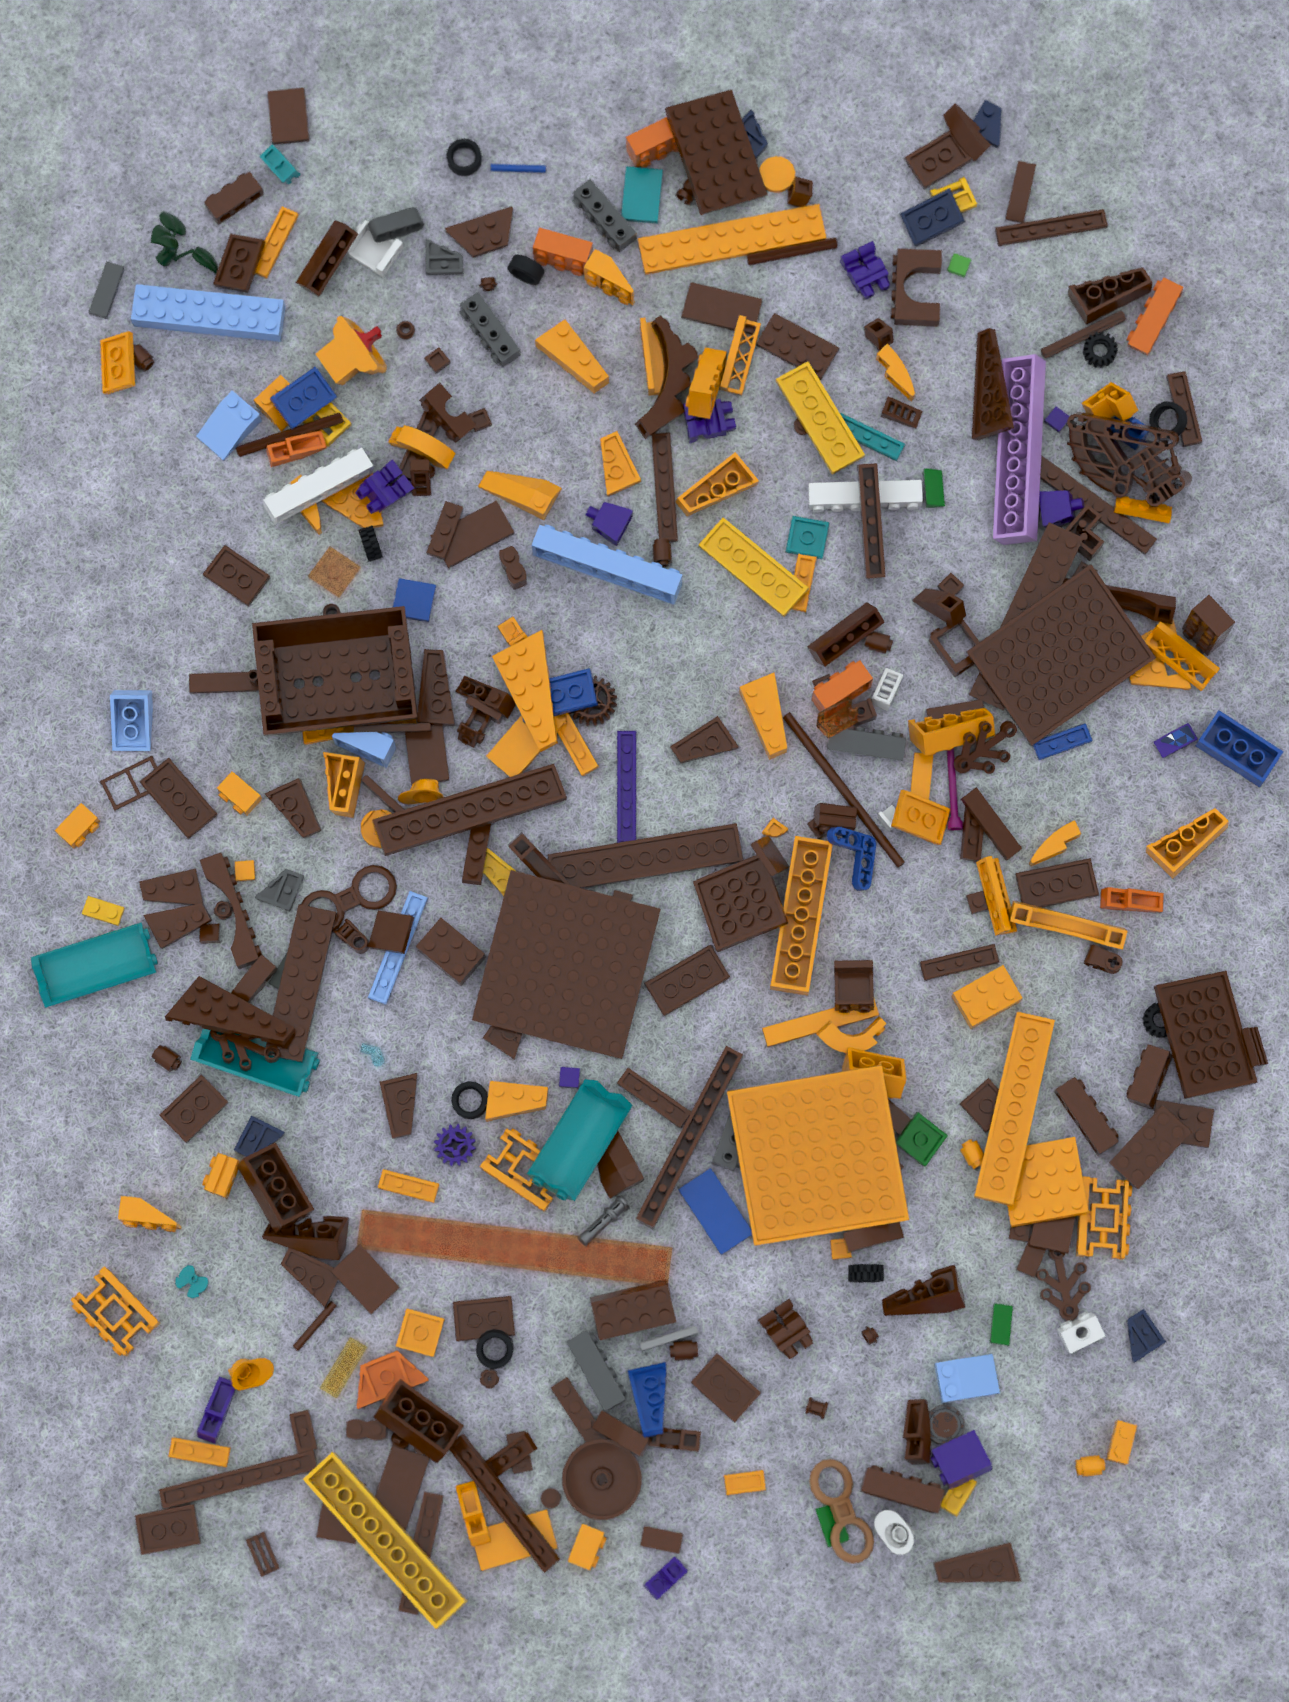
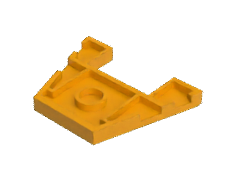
M1174 620L1172 624L1164 623L1177 634ZM1152 630L1148 631L1147 633L1141 636L1143 640L1146 639V637ZM1152 637L1149 642L1155 647H1159L1158 641ZM1154 655L1156 657L1154 660L1129 677L1131 685L1178 688L1183 690L1191 689L1190 682L1180 674L1168 676L1164 662L1156 655Z

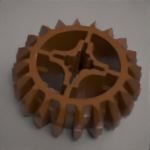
M597 676L593 678L597 706L585 708L583 712L581 710L569 712V714L575 713L572 718L574 720L579 718V724L586 720V726H589L590 721H593V725L596 727L597 720L604 724L603 717L610 720L608 713H615L613 708L617 707V703L613 701L617 700V695H612L615 689H609L611 686L610 682L603 685L604 678H601L599 682L597 681ZM600 691H603L607 697L606 705L598 698ZM593 709H602V711L597 714H589Z

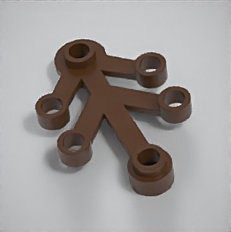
M982 721L979 724V734L975 750L971 753L970 748L976 742V736L971 732L965 733L961 755L954 759L955 770L959 773H966L970 769L983 770L987 774L993 773L995 765L990 761H985L984 763L974 761L978 757L999 759L1003 763L1008 762L1010 754L1006 750L995 751L989 749L1004 738L1013 737L1017 732L1016 725L1011 721L1003 722L1000 726V732L985 742L987 733L991 731L992 726L987 721ZM988 725L987 729L983 730V726ZM972 736V739L967 741L968 737ZM1006 753V757L1002 759V755ZM988 765H991V768L989 770H986V767Z
M210 1031L213 1040L218 1041L221 1045L222 1057L225 1063H232L234 1061V1053L229 1049L227 1040L235 1044L240 1058V1068L243 1071H248L252 1067L245 1048L264 1056L265 1060L269 1063L279 1060V1049L276 1046L265 1048L250 1041L256 1039V1037L249 1036V1038L233 1033L218 1035L217 1031ZM274 1054L275 1057L269 1058V1055ZM226 1055L232 1056L229 1059L225 1058ZM245 1062L249 1063L248 1066H243L242 1064Z
M1049 1250L1048 1255L1050 1259L1055 1261L1058 1281L1049 1276L1046 1269L1038 1270L1036 1278L1039 1281H1044L1061 1293L1063 1301L1053 1296L1052 1291L1048 1288L1040 1292V1298L1056 1306L1064 1320H1074L1079 1314L1077 1305L1083 1296L1091 1290V1286L1088 1282L1080 1283L1078 1291L1072 1300L1069 1292L1080 1275L1086 1272L1087 1266L1083 1262L1077 1263L1074 1266L1073 1273L1067 1280L1063 1263L1065 1254L1061 1253L1060 1256H1056L1054 1251ZM1078 1265L1083 1266V1272L1078 1271ZM1040 1272L1045 1273L1046 1276L1044 1279L1040 1278ZM1082 1284L1087 1286V1291L1081 1289ZM1044 1291L1049 1292V1298L1043 1296ZM1067 1307L1072 1309V1314L1066 1312Z

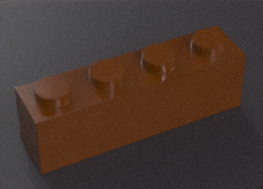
M334 220L296 283L309 293L320 296L358 233L345 223Z
M866 602L807 647L815 661L826 667L885 622L877 608Z
M1073 1077L1056 1088L1054 1092L1096 1155L1099 1156L1119 1142L1117 1139L1119 1135L1113 1127L1110 1129L1106 1123L1108 1119L1102 1111L1099 1112L1095 1107L1097 1103L1091 1095L1088 1096L1085 1092L1086 1087L1082 1080H1077L1076 1077Z

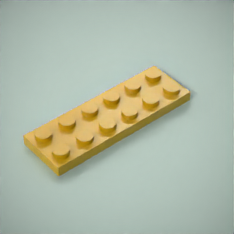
M809 362L776 378V383L832 475L865 457L863 450Z
M724 517L698 545L783 617L788 614L809 590V587Z

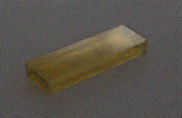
M350 1337L320 1389L338 1398L368 1347Z

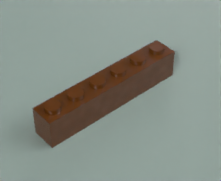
M877 463L857 465L865 579L882 578L886 576Z

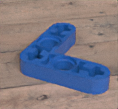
M843 827L830 828L827 832V839L830 844L856 851L852 876L853 887L857 891L869 889L872 882L876 852L875 839L870 835ZM835 833H836V835H838V836H842V838L837 839V837L835 836ZM850 835L854 837L853 845L849 843ZM863 858L867 862L866 868H863L861 864Z

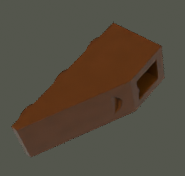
M925 588L913 599L914 603L952 627L966 617L963 600L950 592Z
M467 676L463 677L455 691L467 699L470 696L502 713L503 717L507 719L516 706L514 699L507 692Z

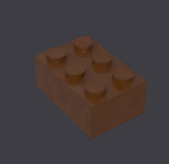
M442 918L435 923L416 945V949L460 986L465 983L486 958L485 953Z

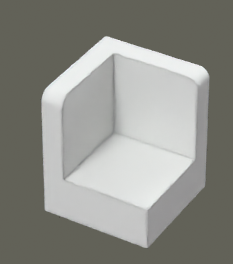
M893 805L885 811L879 812L877 816L878 820L889 832L894 829V827H891L895 813Z

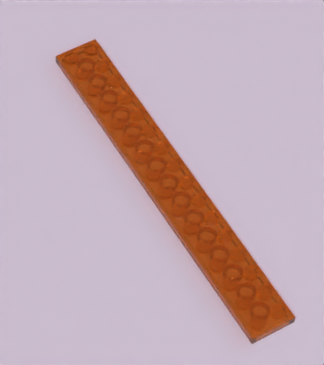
M363 1209L357 1246L360 1244L365 1250L639 1284H649L661 1280H667L668 1283L672 1247L594 1238L587 1246H584L578 1240V1236Z

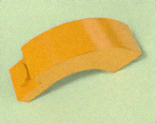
M406 425L403 428L396 426L388 441L394 447L404 448L420 456H425L432 465L443 469H448L456 454L436 438Z
M878 1017L864 1031L849 1035L841 1032L831 1021H828L816 1034L829 1047L837 1051L846 1053L847 1048L865 1051L878 1043L873 1036L880 1035L885 1030L884 1026L887 1023L881 1017Z

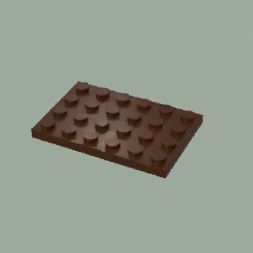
M732 89L664 109L700 215L768 195Z
M1227 971L1154 986L1184 1099L1257 1083L1254 1067L1251 1064L1243 1037V1028Z

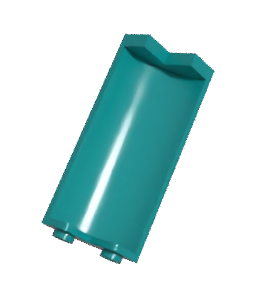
M141 922L31 957L32 969L38 981L39 994L45 1008L156 973L155 965L158 964L155 953H151L148 943L151 937L148 928L144 929Z
M202 1029L200 1038L195 1041L190 1060L298 1097L303 1092L307 1093L312 1071L317 1070L320 1059H317L319 1053L307 1048L303 1063L279 1058L274 1063H269L265 1060L264 1056L245 1048L252 1067L248 1071H243L240 1068V1058L233 1042L227 1040L229 1049L234 1053V1061L232 1063H225L222 1057L221 1045L218 1041L213 1040L210 1033L211 1030ZM260 1038L250 1040L262 1047H266L267 1042L261 1041ZM231 1055L225 1056L227 1059L232 1057ZM245 1062L242 1065L248 1066L249 1063Z
M585 1079L527 1172V1175L532 1178V1183L551 1191L563 1201L567 1199L575 1201L633 1105L622 1094L608 1092L599 1081Z

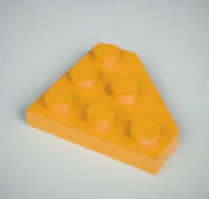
M372 474L321 500L322 503L362 528L372 525L373 528L384 526L381 512L379 513L378 511L371 514L368 511L366 505L371 502L370 499L366 496L361 500L355 493L360 484Z

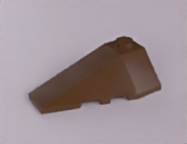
M617 1131L598 1162L600 1181L610 1199L644 1181V1177L619 1131Z
M325 1216L323 1221L313 1223L312 1219L309 1218L305 1219V1222L297 1225L293 1224L277 1233L268 1224L262 1238L320 1259L340 1260L346 1248L349 1218Z
M952 1265L935 1270L930 1273L932 1278L923 1283L919 1279L914 1282L915 1286L908 1291L901 1289L882 1299L884 1315L948 1313L965 1308L964 1293L956 1266Z

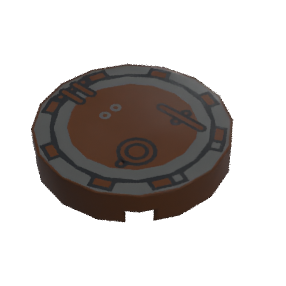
M941 1405L929 1412L931 1440L943 1445L962 1436L965 1427L964 1418L956 1408Z

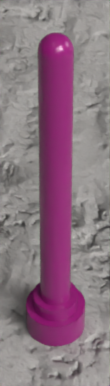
M954 748L947 750L951 817L947 822L949 831L963 829V821L958 816Z

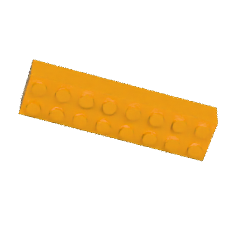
M795 836L783 906L789 924L781 926L779 930L770 990L808 996L832 852V844L829 841Z

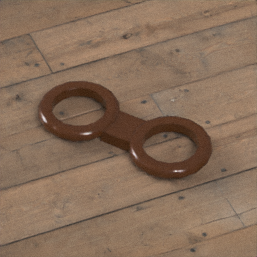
M370 865L356 873L351 887L337 894L325 890L312 892L304 898L301 905L309 906L314 900L319 898L331 900L337 909L333 927L334 932L343 922L345 912L359 905L366 909L377 910L391 903L396 895L397 884L395 877L388 869L383 866ZM371 873L383 875L389 884L386 896L376 902L364 899L359 891V884L362 878Z

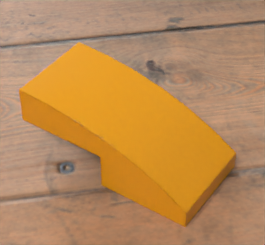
M513 616L497 626L509 646L527 638V635L522 631Z

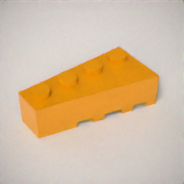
M774 672L739 687L741 698L769 760L787 753V743Z

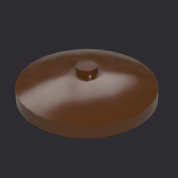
M595 1439L580 1445L567 1459L562 1474L563 1490L571 1506L582 1515L597 1520L612 1519L625 1513L636 1501L642 1484L641 1469L636 1457L631 1451L609 1439Z

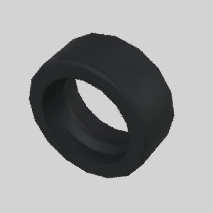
M462 138L451 143L447 149V162L453 173L459 176H468L474 174L480 168L482 155L480 147L476 142ZM469 148L474 152L475 160L469 166H459L454 162V153L458 149Z
M515 254L507 267L510 274L515 278L530 285H538L545 273L544 268L539 263L519 254Z
M1171 401L1157 404L1150 414V426L1160 428L1158 424L1160 415L1165 410L1172 409L1178 414V422L1171 431L1176 432L1179 436L1187 426V415L1184 409Z
M463 1082L452 1093L451 1102L453 1109L464 1119L479 1118L486 1111L488 1095L483 1086L477 1082ZM467 1089L476 1090L482 1099L479 1108L472 1112L463 1110L459 1105V1096Z
M497 1329L488 1330L483 1333L478 1339L476 1346L477 1358L481 1364L492 1369L502 1368L507 1365L512 1358L514 1350L510 1336L504 1331ZM490 1338H499L506 1344V1354L499 1360H490L484 1354L483 1346Z

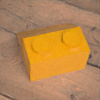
M279 375L254 399L255 406L280 431H283L288 424L270 398L290 384L282 375Z

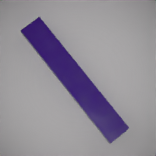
M617 731V843L636 840V731Z

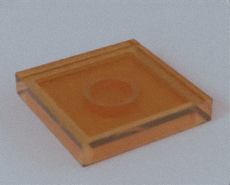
M329 547L310 572L308 578L339 598L361 567L332 547Z

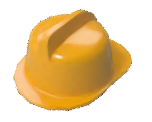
M434 779L417 780L412 784L409 791H405L398 796L399 802L408 805L427 803L444 798L443 794L439 792L438 780Z
M242 1358L237 1360L228 1369V1373L231 1375L232 1386L239 1391L263 1385L272 1377L274 1371L272 1362L266 1358L252 1360Z

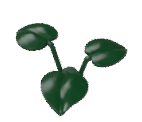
M165 211L161 212L159 219L163 226L156 225L151 234V243L164 246L156 256L157 262L167 267L172 260L176 262L178 259L192 253V257L196 262L216 274L218 267L214 257L202 247H196L195 250L190 249L178 256L176 255L179 243L175 237L177 234L184 236L186 227L175 215Z

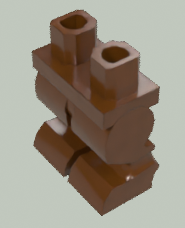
M790 1298L774 1308V1311L771 1310L757 1320L761 1327L767 1331L766 1334L778 1350L783 1352L788 1359L799 1354L793 1346L798 1340L804 1349L813 1344V1340L809 1335L810 1330L798 1312L793 1310ZM776 1314L782 1319L784 1325L777 1321Z

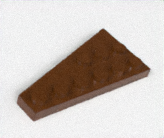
M198 976L165 1016L166 1021H180L182 1024L189 1026L190 1024L199 1025L203 1029L227 1034L237 1033L246 1038H249V1036L260 1038L261 1041L285 1045L295 1033V1027Z

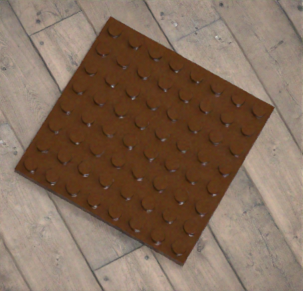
M511 870L472 1021L622 1059L661 909Z

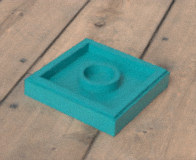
M792 516L785 553L802 554L823 559L830 522Z

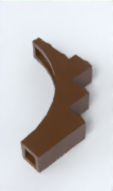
M662 315L655 318L651 326L658 336L663 352V382L654 405L635 423L645 439L685 412L682 402L676 399V396L691 386V380L688 374L682 370L699 358L696 349L689 342L682 346L679 336L673 333L669 322Z

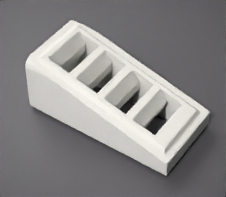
M885 668L871 700L874 706L885 711L889 710L903 674ZM886 676L896 679V682L886 679ZM883 683L893 686V689L884 686ZM880 690L890 693V696L881 693Z

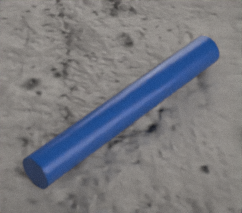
M491 164V171L546 173V165Z

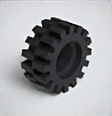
M1104 332L1091 334L1086 339L1083 347L1085 361L1088 360V364H1093L1095 368L1097 366L1103 368V366L1107 367L1110 363L1112 364L1118 351V344L1114 342L1115 338H1110L1109 333L1104 335ZM1097 344H1103L1107 348V354L1097 356L1093 351V347Z
M373 525L359 529L368 562L383 558Z
M1155 1002L1145 1011L1143 1026H1145V1030L1151 1036L1165 1038L1167 1037L1165 1027H1158L1153 1020L1155 1014L1161 1013L1158 1003Z
M848 1265V1282L874 1283L884 1281V1265Z

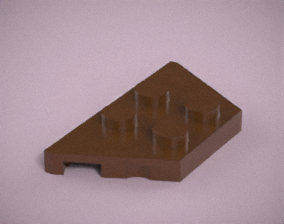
M510 206L447 227L445 232L459 246L464 248L472 258L508 247L513 207Z

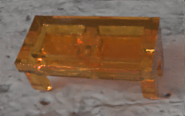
M847 697L819 712L816 726L827 738H830L858 723V708L852 709V700Z

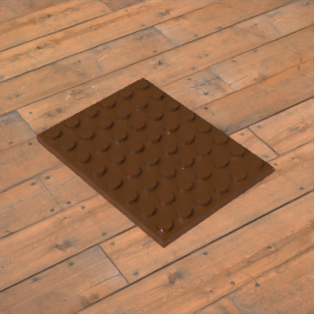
M1092 564L1082 569L966 651L1031 746L1156 658Z

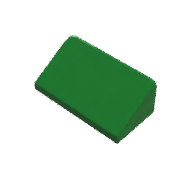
M924 469L923 479L926 508L945 507L942 470Z
M993 1304L990 1344L1009 1346L1013 1306Z
M826 1505L817 1508L816 1513L829 1548L832 1547L830 1536L836 1522L830 1506ZM845 1526L840 1531V1544L849 1541Z

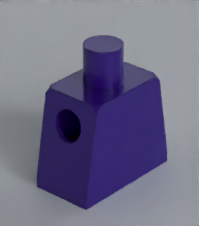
M1069 491L1039 492L1042 525L1045 529L1049 522L1058 527L1072 522L1075 519V510H1081L1085 507L1083 498L1073 499Z
M604 502L600 510L590 506L585 516L594 520L592 523L594 531L617 546L633 517V510Z

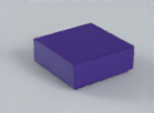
M1056 406L1044 422L1059 433L1067 424L1070 416Z
M560 1067L559 1087L579 1088L580 1068Z

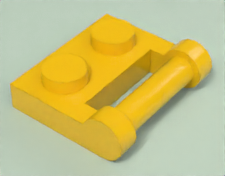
M965 177L937 190L936 188L930 190V195L933 197L949 188L951 191L962 188L963 191L953 194L961 213L977 207L976 200Z
M330 402L303 421V423L314 421L313 418L316 415L319 418L341 412ZM342 413L343 423L329 427L332 431L330 435L322 430L327 447L352 425Z

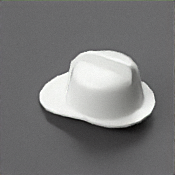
M892 1510L881 1511L874 1521L878 1535L891 1552L897 1555L908 1553L914 1544L912 1527L897 1512Z

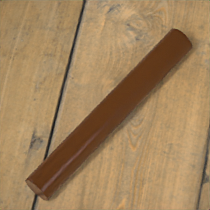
M331 1301L295 1342L293 1347L297 1351L302 1348L337 1307L336 1304Z

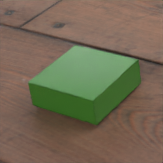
M954 253L947 272L965 278L971 259Z

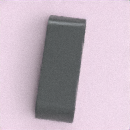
M416 207L380 216L368 222V228L372 237L378 243L417 232L424 227L423 220Z

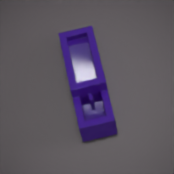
M219 1376L197 1430L198 1438L216 1444L236 1390L232 1386L231 1380Z

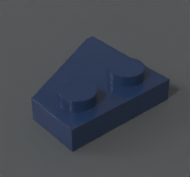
M985 99L973 121L981 128L979 133L991 145L998 148L1000 145L1001 108Z
M750 110L742 118L755 159H757L768 147V143L762 134L760 125L756 121L753 110Z
M251 1115L234 1151L247 1157L273 1144L283 1137L285 1132Z
M1144 1309L1127 1319L1133 1363L1166 1342Z

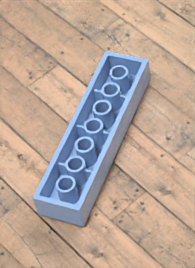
M136 284L131 321L134 327L281 342L286 306L283 299Z
M539 525L532 543L533 556L675 605L682 586V574L678 570L662 568V565L656 562H645L639 556H628L622 550L616 549L614 551L608 549L609 547L602 543H598V545L591 543L585 537L576 538L567 531H556L550 525Z

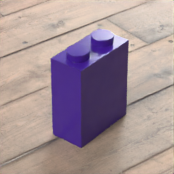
M975 1430L931 1450L932 1457H930L934 1468H939L941 1472L939 1478L943 1486L947 1485L949 1490L993 1470L992 1463Z

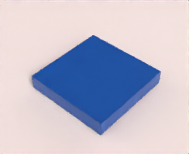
M399 578L393 607L405 606L406 618L429 622L436 585Z

